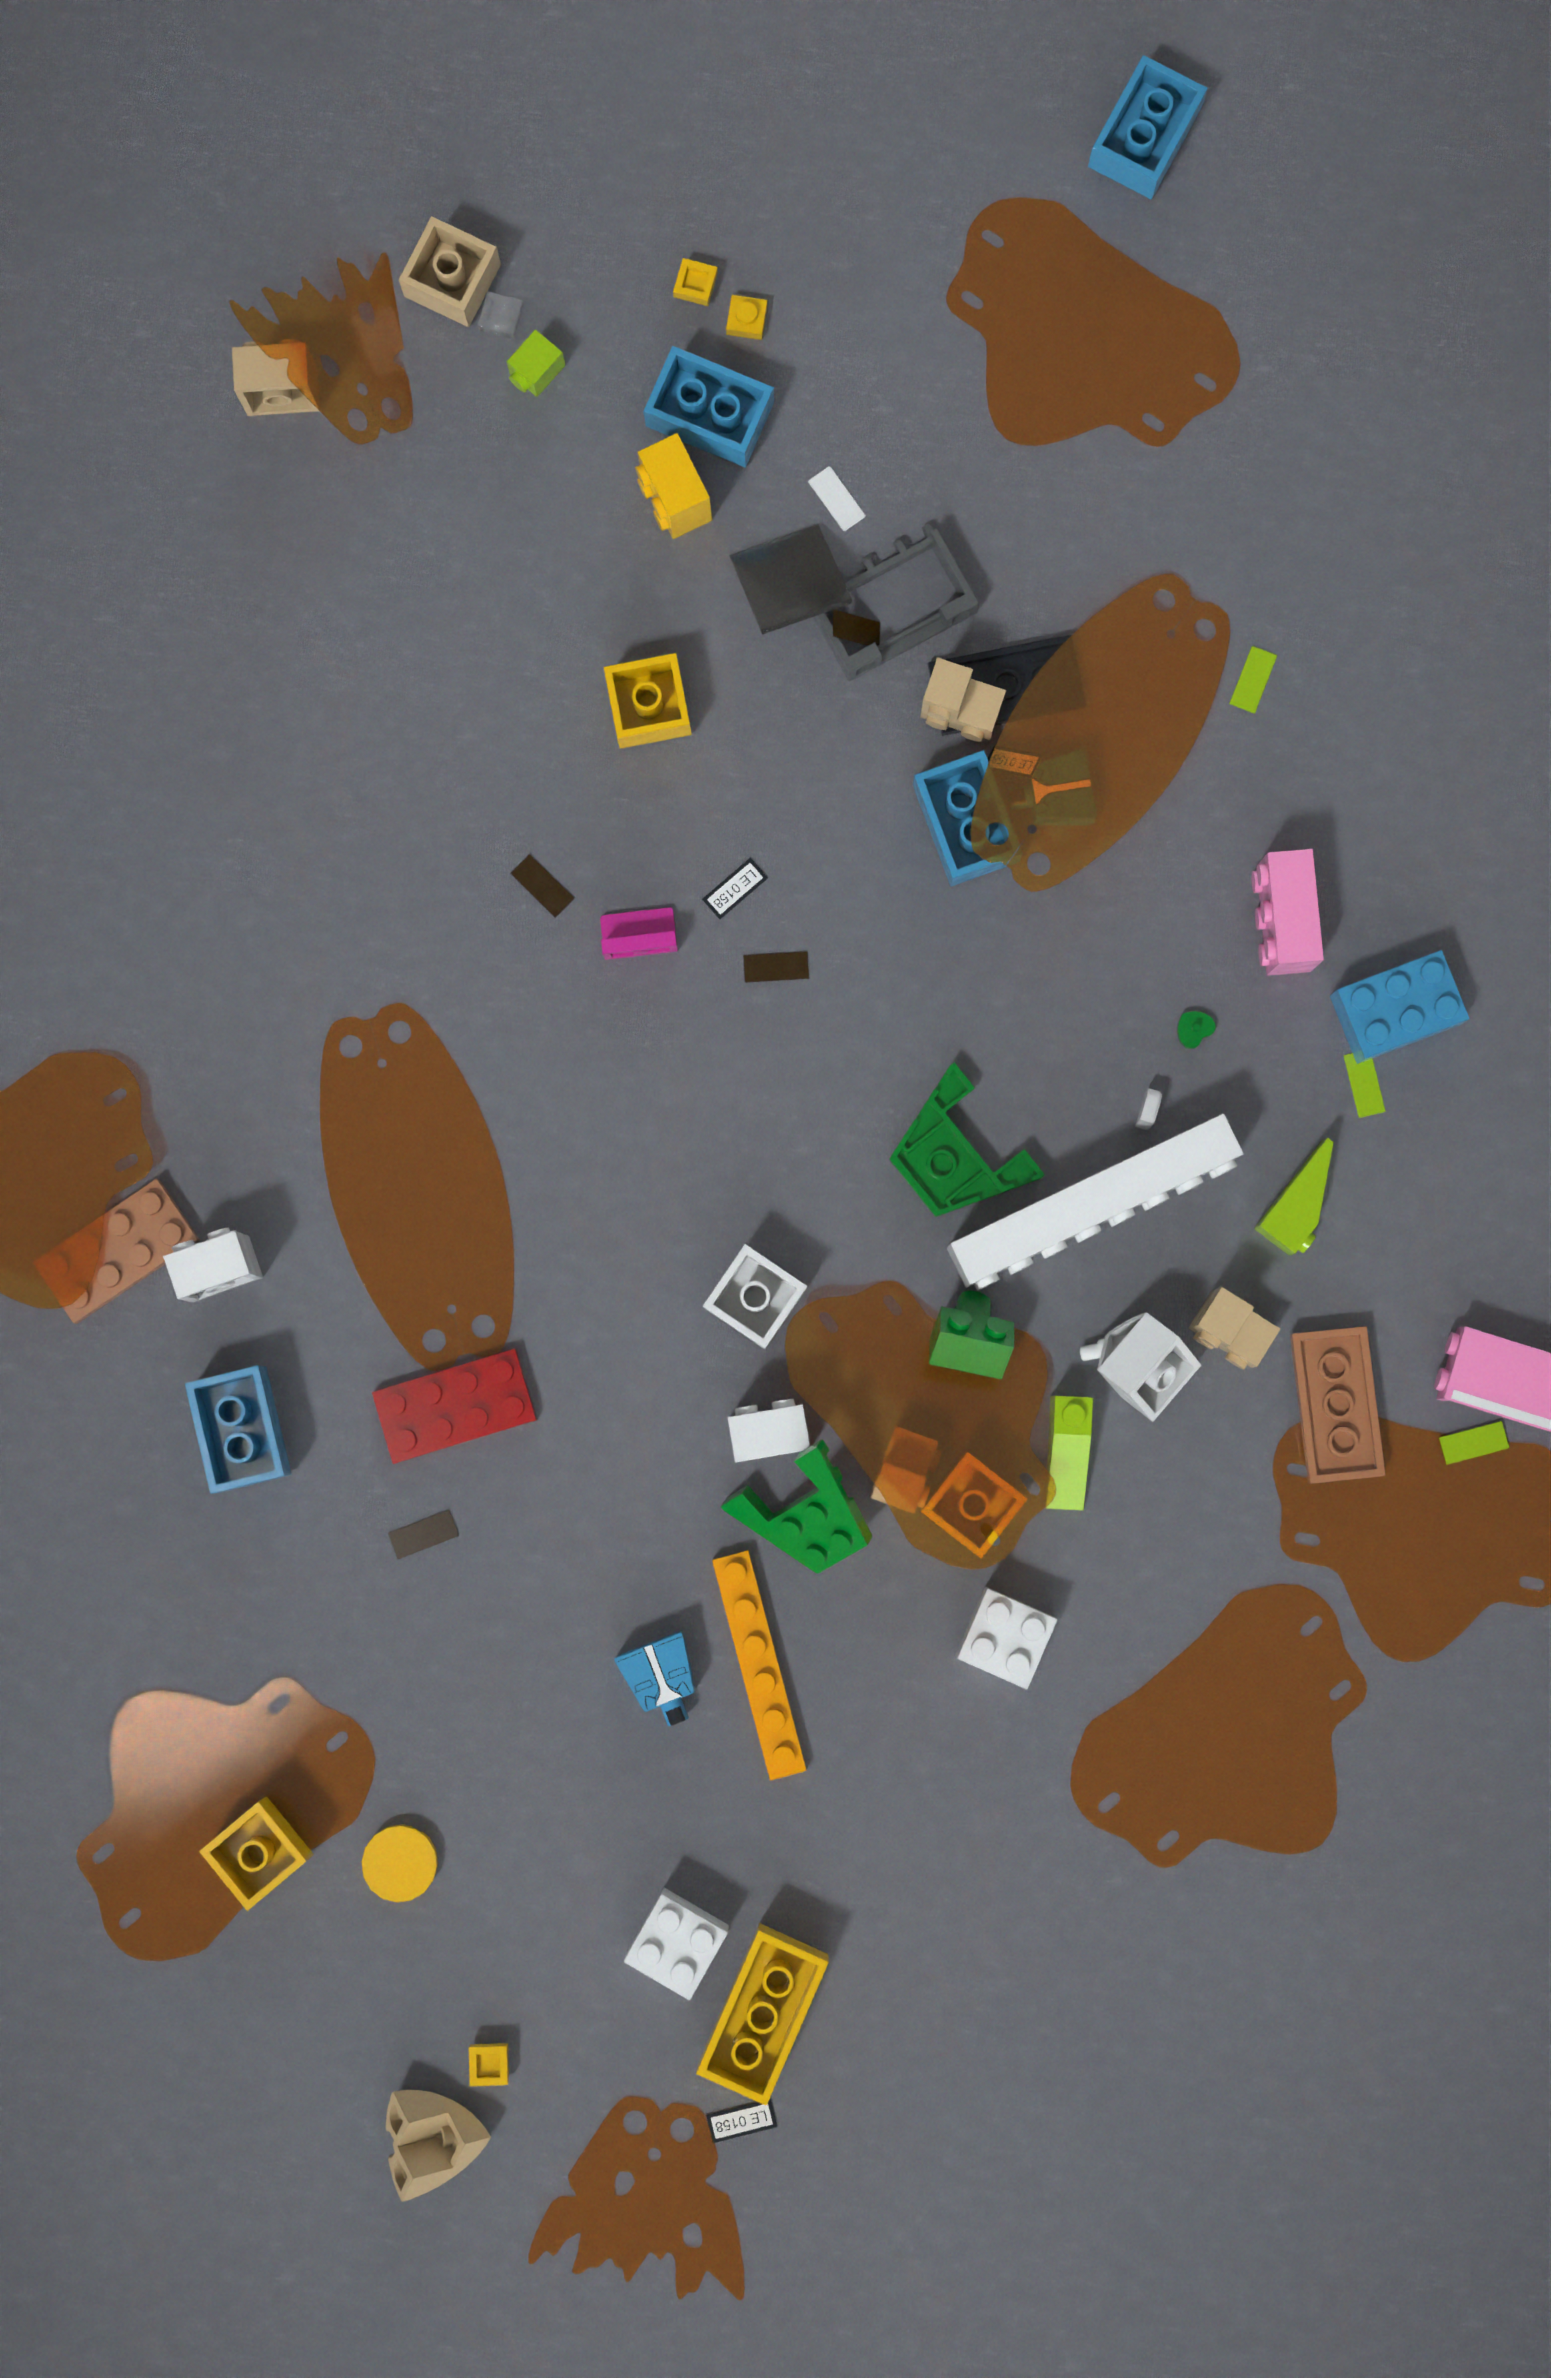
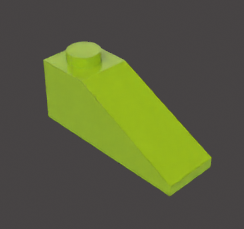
M1329 1138L1319 1143L1254 1228L1289 1256L1296 1254L1298 1250L1304 1253L1317 1237L1312 1231L1319 1223L1334 1142Z
M1050 1396L1046 1509L1084 1510L1092 1434L1093 1398Z

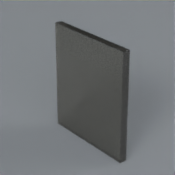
M819 524L729 555L762 635L853 603Z

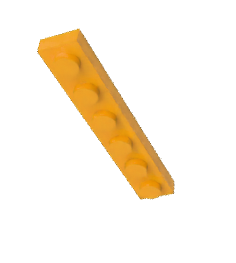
M749 1550L712 1559L769 1779L771 1781L807 1771Z

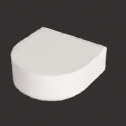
M1147 1088L1135 1127L1148 1130L1155 1123L1162 1098L1160 1091Z

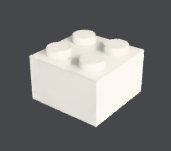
M229 1227L207 1234L209 1240L202 1243H194V1240H189L174 1245L172 1247L173 1253L163 1256L177 1299L196 1302L263 1278L250 1237L236 1230L230 1231Z
M745 1244L704 1303L703 1308L766 1350L807 1290V1285Z
M793 1398L772 1402L773 1410L758 1412L757 1405L735 1408V1416L728 1417L735 1463L800 1452L810 1447L803 1404L795 1406Z
M984 1587L955 1656L961 1661L1028 1690L1058 1619L995 1590Z
M663 1887L629 1947L623 1962L690 2001L727 1936L729 1925Z

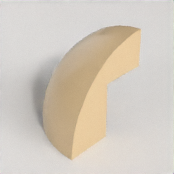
M422 2090L392 2092L386 2115V2131L390 2132L394 2140L393 2148L395 2153L388 2157V2161L401 2202L421 2196L456 2176L482 2152L491 2138L483 2124L469 2110L445 2096Z

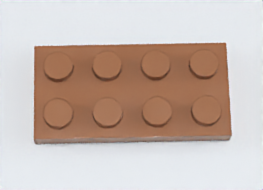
M156 1178L33 1263L73 1324H78L165 1265L163 1256L173 1253L172 1247L174 1245L189 1240H194V1243H197L200 1239L162 1182Z
M1367 1326L1291 1334L1290 1341L1308 1484L1386 1476Z

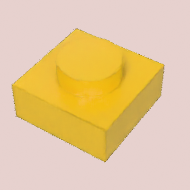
M682 258L673 290V297L709 306L718 274V267Z
M731 295L726 335L762 340L768 306L767 300Z
M508 2043L470 2044V2086L508 2085Z

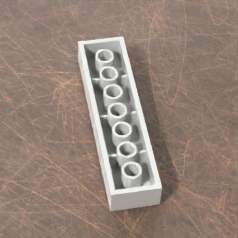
M1222 1114L950 1243L947 1250L965 1287L968 1288L974 1285L978 1291L1000 1280L997 1275L999 1272L1008 1269L1010 1275L1031 1266L1033 1264L1031 1257L1042 1253L1043 1258L1046 1259L1067 1248L1068 1246L1065 1241L1073 1237L1079 1243L1102 1231L1099 1225L1109 1221L1111 1227L1136 1215L1133 1209L1140 1205L1146 1211L1170 1199L1167 1192L1176 1189L1178 1195L1203 1183L1201 1176L1207 1173L1210 1174L1211 1179H1214L1237 1167L1235 1160L1244 1154L1225 1115Z

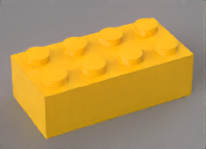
M759 1923L699 2059L696 2074L767 2106L829 1963L828 1954Z

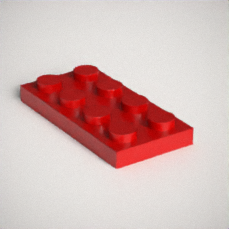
M516 1349L372 1392L393 1464L537 1420Z

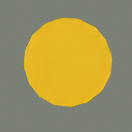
M405 1824L388 1826L375 1834L365 1847L361 1862L363 1877L371 1891L382 1899L396 1903L411 1901L423 1894L433 1882L438 1868L437 1850L430 1837L417 1828Z

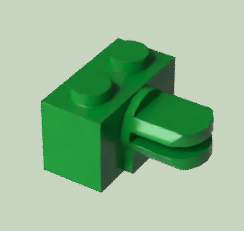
M964 1291L959 1296L955 1309L942 1306L940 1308L929 1340V1364L1002 1379L1014 1349V1322L991 1317V1300L985 1294L978 1291Z

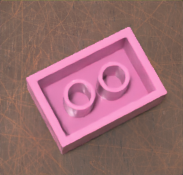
M1313 849L1268 852L1257 865L1256 871H1252L1251 875L1253 893H1259L1260 907L1255 908L1257 930L1262 929L1264 943L1259 944L1258 949L1260 965L1266 966L1267 976L1311 972L1324 960Z

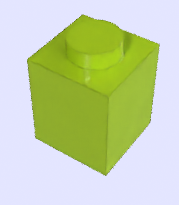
M536 329L506 361L510 373V381L523 393L529 390L536 397L543 392L566 366L563 352Z

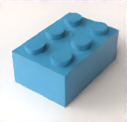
M1143 55L1092 147L1088 167L1152 200L1203 106L1208 88Z
M672 345L643 411L645 425L668 436L678 433L682 442L746 468L773 407L774 387Z
M984 750L914 775L913 788L950 887L1020 862L1023 853Z
M1442 950L1337 989L1330 995L1357 1064L1449 1030L1470 1019Z
M257 1365L185 1383L210 1494L222 1493L292 1475L266 1366Z

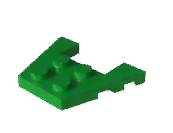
M955 1062L949 1066L889 1158L892 1165L935 1218L1038 1181L1045 1176L1025 1149L996 1172H992L947 1116L946 1112L975 1089Z
M823 1439L800 1452L794 1460L795 1464L817 1488L775 1513L767 1507L748 1485L727 1497L720 1506L726 1513L816 1574L864 1548L873 1537L854 1498H848L841 1484L843 1476L838 1466H832L827 1456L830 1450Z

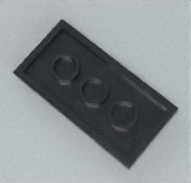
M1072 634L944 659L973 669L971 679L1006 690L995 726L1086 707ZM936 661L928 662L930 678ZM948 726L946 730H941L942 736L961 732Z

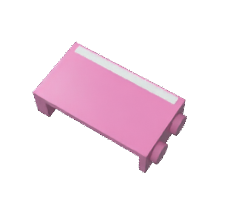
M1466 1326L1458 1327L1456 1333H1450L1445 1346V1353L1449 1354L1445 1369L1440 1368L1435 1379L1434 1389L1438 1390L1436 1399L1459 1403L1551 1432V1353Z

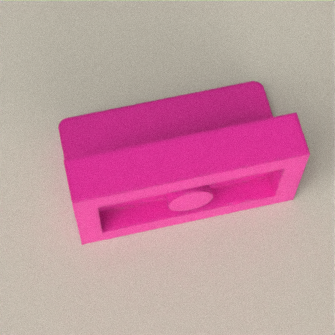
M670 907L608 914L600 917L601 945L605 960L678 952L674 913Z

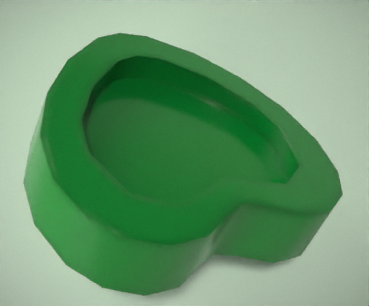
M1197 1011L1186 1012L1182 1014L1177 1024L1178 1039L1185 1048L1195 1049L1200 1045L1203 1038L1210 1037L1215 1032L1216 1024L1205 1013Z

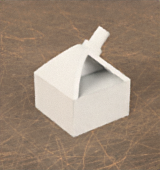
M1147 1312L1118 1325L1108 1332L1105 1339H1099L1097 1344L1080 1347L1081 1359L1086 1361L1100 1358L1097 1368L1100 1374L1121 1398L1152 1422L1201 1366L1180 1337Z

